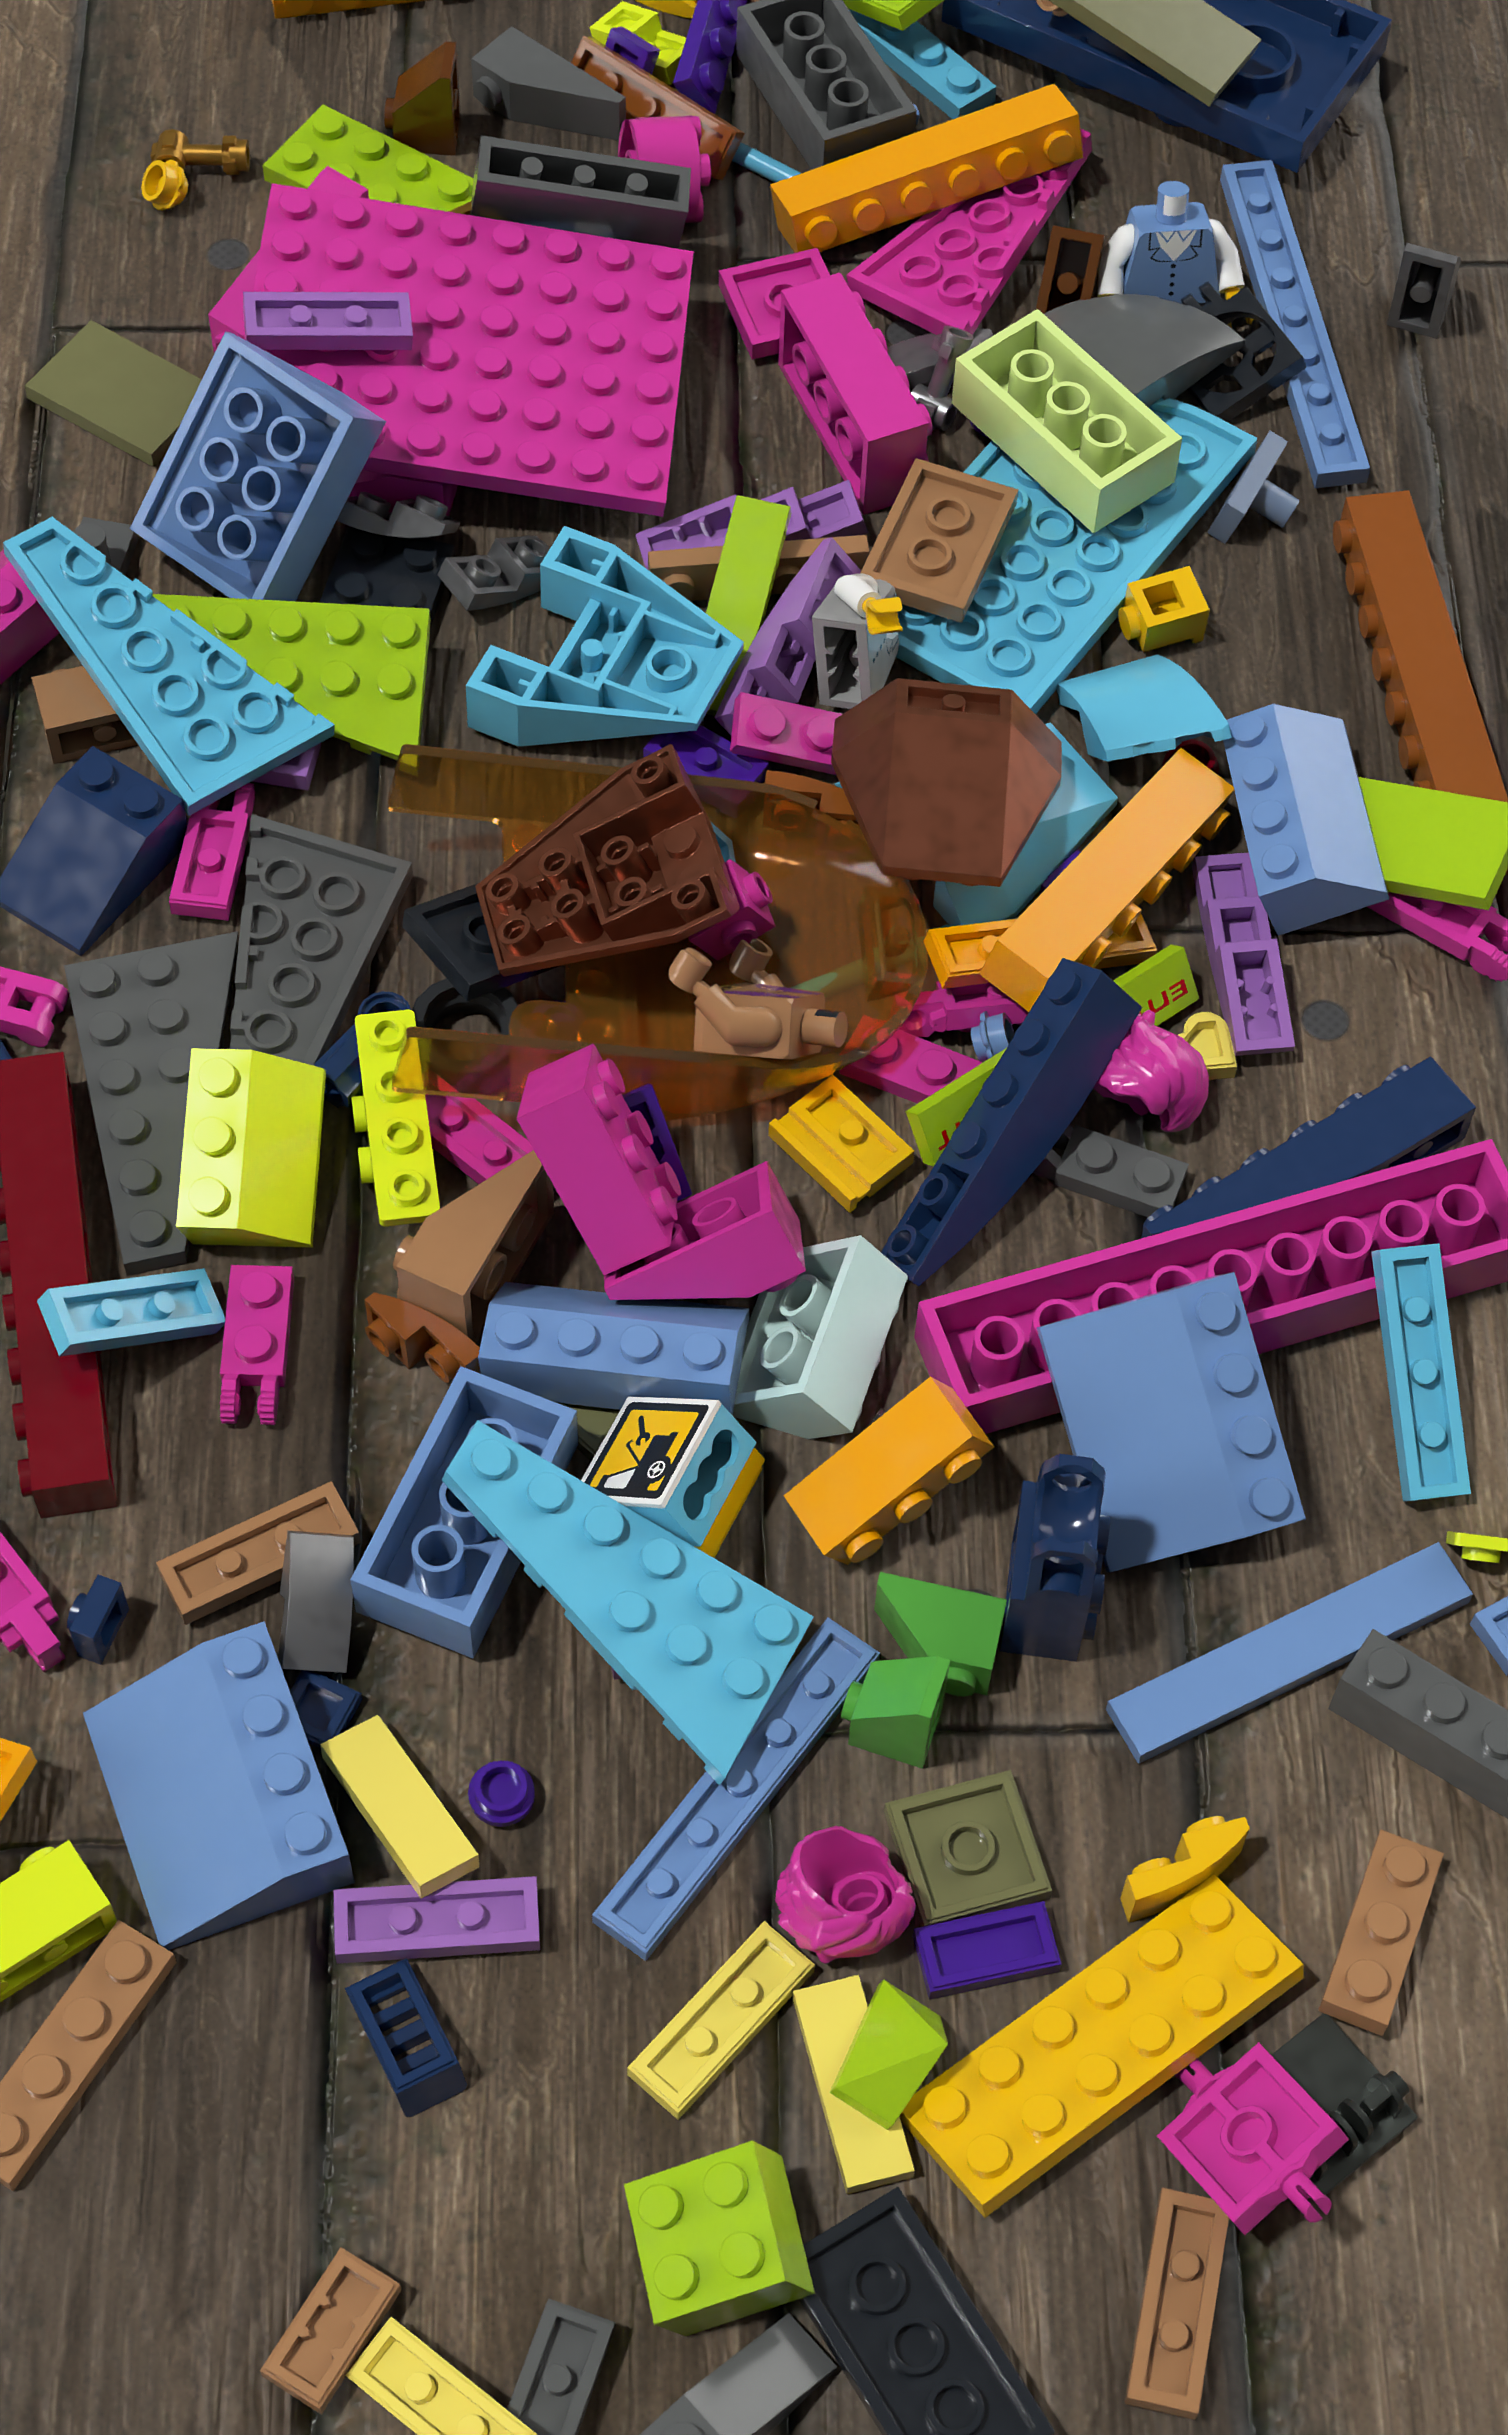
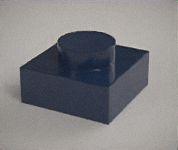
M97 1574L88 1594L80 1593L75 1599L68 1615L67 1628L69 1629L78 1657L100 1665L104 1661L129 1611L122 1583Z

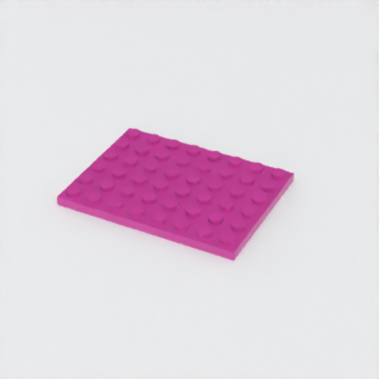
M271 184L252 292H409L413 330L412 350H264L343 392L386 421L362 470L663 517L667 498L694 251Z

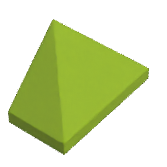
M886 1980L880 1982L830 2093L888 2130L894 2125L948 2045L940 2015Z

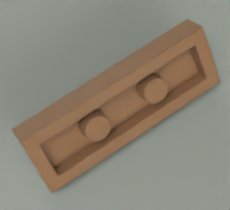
M330 1481L157 1561L158 1572L184 1624L187 1625L281 1581L287 1530L351 1535L354 1546L360 1544L359 1531L333 1482Z
M1380 1829L1318 2009L1319 2012L1380 2036L1384 2035L1444 1853Z
M1162 2188L1160 2191L1124 2404L1193 2420L1199 2414L1229 2217L1211 2198Z

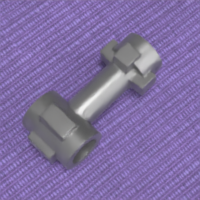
M944 326L942 333L934 338L931 348L938 352L939 358L928 387L918 384L911 392L917 404L922 403L927 408L932 422V431L936 427L943 431L947 430L956 416L958 409L952 404V398L947 397L954 379L956 358L971 350L974 339L970 333L952 326Z

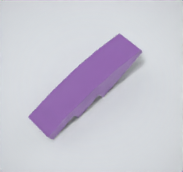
M849 480L798 499L793 487L761 499L791 507V517L784 541L856 536L868 533L855 492ZM736 494L635 534L645 568L648 570V551L723 546Z
M832 537L823 539L790 582L760 627L737 668L714 717L730 735H732L734 701L741 692L790 703L799 702L816 660L812 616L840 577L860 574L861 572L858 566Z
M1249 852L1195 857L1192 871L1202 927L1223 1018L1229 1028L1235 1056L1293 1051L1295 1043L1277 938L1271 939L1268 915L1258 895Z

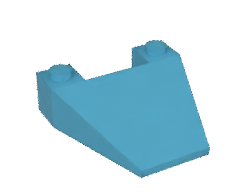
M564 526L540 564L541 608L577 622L549 667L490 645L466 684L468 727L518 747L696 731L741 654L744 642L616 545Z

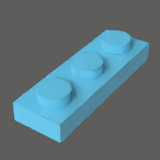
M205 1268L50 1288L37 1300L59 1357L216 1334L225 1325L224 1313Z

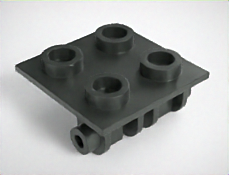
M1322 2013L1271 2055L1349 2138L1309 2178L1324 2195L1328 2194L1418 2119V2116L1402 2099L1409 2093V2088L1401 2076L1394 2071H1390L1385 2076L1380 2074L1327 2014Z

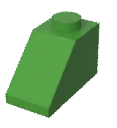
M880 1572L874 1610L906 1657L941 1656L950 1659L945 1690L948 1694L956 1696H969L973 1693L988 1694L1007 1599Z
M928 1656L871 1662L864 1683L851 1682L843 1705L841 1718L851 1721L848 1745L923 1769L942 1713L951 1660L941 1656Z

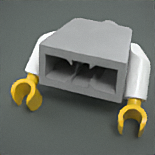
M867 574L842 576L836 581L835 586L812 616L820 705L851 709L884 687L898 652V632H902V626L898 618V612L902 611V602L899 597H896L895 588L890 583L874 579Z

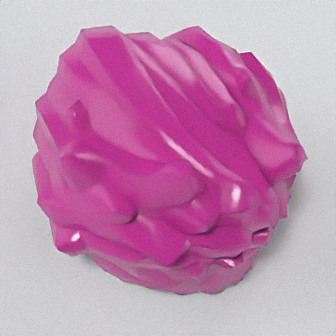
M1148 1009L1142 1015L1138 1014L1119 1047L1113 1052L1111 1060L1093 1088L1103 1097L1128 1103L1140 1116L1146 1115L1149 1111L1151 1114L1159 1115L1163 1131L1178 1132L1188 1128L1201 1113L1208 1097L1209 1074L1202 1055L1182 1037L1154 1025L1155 1013Z
M842 1826L815 1831L797 1843L791 1855L790 1863L780 1873L775 1897L778 1909L781 1911L778 1921L780 1926L788 1932L789 1936L795 1938L798 1947L816 1952L818 1959L824 1964L836 1958L861 1957L878 1953L883 1947L901 1936L914 1916L916 1904L911 1896L913 1890L910 1883L891 1865L887 1847L874 1836L850 1831Z

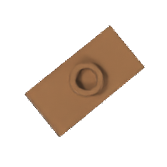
M341 2247L261 2368L262 2377L322 2415L344 2381L345 2375L354 2365L401 2292L400 2284Z

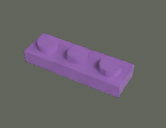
M243 292L245 340L263 350H412L413 330L409 292Z
M536 1876L452 1882L422 1899L412 1885L334 1890V1933L337 1964L540 1950Z

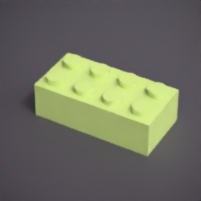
M1038 309L956 358L952 404L1093 534L1175 482L1182 437Z

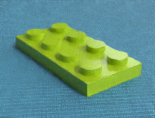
M322 105L263 164L264 180L271 184L307 189L325 167L329 166L367 188L369 199L447 212L472 201L474 178L325 105Z

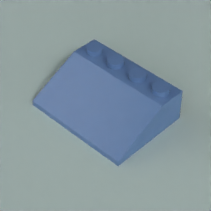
M225 332L130 529L229 598L296 601L386 421L343 392L237 335Z
M1235 1272L1212 1276L1037 1327L1072 1453L1074 1456L1094 1458L1106 1472L1100 1515L1110 1516L1108 1546L1106 1555H1103L1107 1572L1234 1541L1306 1519Z
M265 1621L197 1645L83 1713L159 1945L165 1949L177 1948L354 1883L347 1848Z

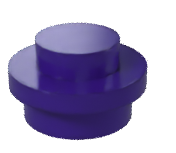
M510 1761L488 1763L481 1767L470 1781L468 1788L469 1804L474 1814L484 1823L498 1827L513 1825L521 1821L533 1806L535 1791L532 1778L523 1767Z

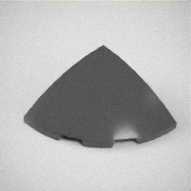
M1113 294L1112 296L1074 301L1044 314L1147 407L1160 398L1164 401L1168 398L1175 399L1245 346V339L1214 316L1196 307L1162 299L1157 296Z

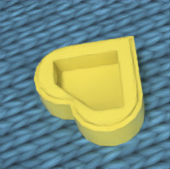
M1200 1012L1192 1015L1187 1019L1183 1033L1178 1034V1036L1182 1037L1202 1055L1209 1074V1080L1235 1078L1237 1063L1226 1021L1212 1012Z

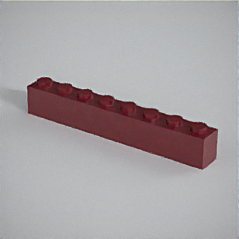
M64 1052L0 1060V1172L3 1188H0V1225L6 1224L8 1240L0 1241V1271L3 1278L11 1277L13 1293L2 1295L7 1331L16 1330L18 1347L7 1349V1359L12 1385H22L23 1402L12 1404L17 1441L27 1440L28 1458L17 1461L21 1493L23 1497H34L41 1519L117 1507L101 1352L94 1351L59 1357L37 1303V1300L47 1289L93 1283L73 1090Z

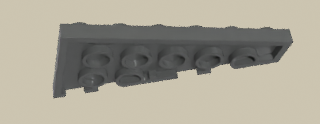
M251 814V841L245 875L247 882L244 906H242L235 975L236 993L230 1025V1049L255 1050L314 1065L330 1049L413 877L412 862Z
M238 931L64 965L126 1276L186 1264L188 1261L191 1242L176 1227L191 1048L223 1049V1032L227 1008L231 1003L233 991L232 978L238 955Z

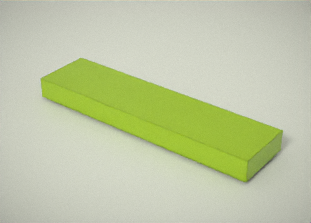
M736 495L706 614L741 639L744 645L741 654L706 714L716 715L737 668L764 622L791 517L790 506Z

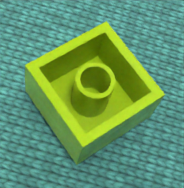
M752 2140L624 2184L654 2325L686 2337L815 2294L782 2155Z

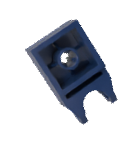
M1058 1454L1043 1462L1039 1470L1037 1482L1023 1480L1012 1537L1006 1591L1007 1603L1003 1619L1000 1652L1077 1662L1082 1639L1094 1640L1097 1614L1101 1612L1105 1575H1101L1103 1555H1106L1110 1530V1516L1100 1515L1106 1472L1094 1458Z

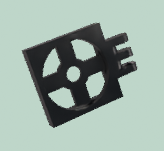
M1207 281L1198 287L1202 298L1207 302L1201 307L1191 294L1181 299L1182 304L1196 307L1214 316L1226 325L1238 317H1247L1254 319L1260 326V328L1244 338L1245 346L1238 350L1243 354V358L1238 365L1229 367L1221 363L1188 388V391L1204 411L1229 422L1307 367L1301 353L1247 286L1224 302ZM1275 345L1276 353L1268 371L1261 377L1254 368L1255 358ZM1222 380L1236 381L1242 388V390L1228 393L1209 391V389Z

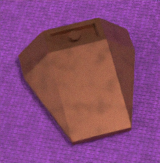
M897 678L835 719L831 764L881 875L901 877L907 880L924 879L955 882L966 886L985 885L1000 887L1060 786L1062 742L1011 689Z
M672 744L619 769L475 886L497 967L503 977L676 943L731 917L740 909L713 826Z

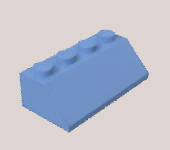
M1271 704L1227 719L1231 738L1223 740L1256 887L1259 898L1277 935L1279 936L1389 900L1343 719L1277 704Z
M505 1282L489 1303L478 1355L480 1372L485 1376L556 1403L621 1410L627 1397L719 1400L733 1416L749 1320V1308L669 1299L610 1300L605 1292Z

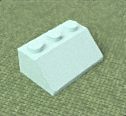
M861 1235L803 1247L806 1271L799 1274L791 1285L780 1291L767 1292L765 1290L759 1294L747 1326L733 1417L805 1439L853 1432L854 1426L861 1415L862 1404L874 1370L880 1362L881 1351L889 1328L899 1309V1300L908 1278L907 1274Z

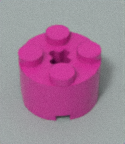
M670 116L625 119L620 129L618 157L691 168L689 208L685 223L702 222L704 207L700 188L710 184L711 165L709 155L700 154L699 152L701 144V122L699 117Z

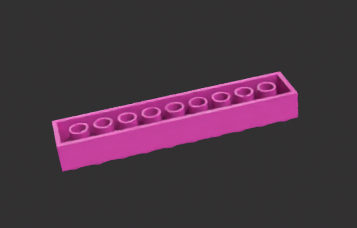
M1485 1140L920 1301L918 1303L914 1338L929 1376L953 1388L983 1432L988 1434L1061 1412L1037 1331V1327L1212 1276L1235 1272L1257 1352L1261 1354L1380 1319L1372 1251L1439 1243L1446 1299L1507 1282L1508 1170L1493 1140Z

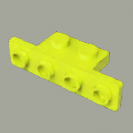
M408 1009L357 1015L355 1017V1029L363 1096H353L351 1099L355 1133L367 1131L369 1143L368 1147L357 1148L361 1183H374L375 1200L381 1226L422 1223L426 1217L440 1209L415 1014L412 1010Z

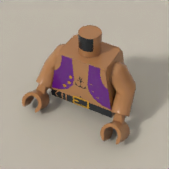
M752 939L750 944L745 940H740L729 961V968L733 974L753 983L742 982L720 987L718 984L710 987L702 979L712 966V963L693 948L681 950L669 968V978L672 983L686 992L693 993L697 997L694 1002L696 1005L694 1051L774 1059L803 1057L820 1053L822 1046L840 1048L847 1036V1016L842 1011L825 1010V996L822 992L787 988L776 974L768 975L764 968L773 952L767 944L759 939Z

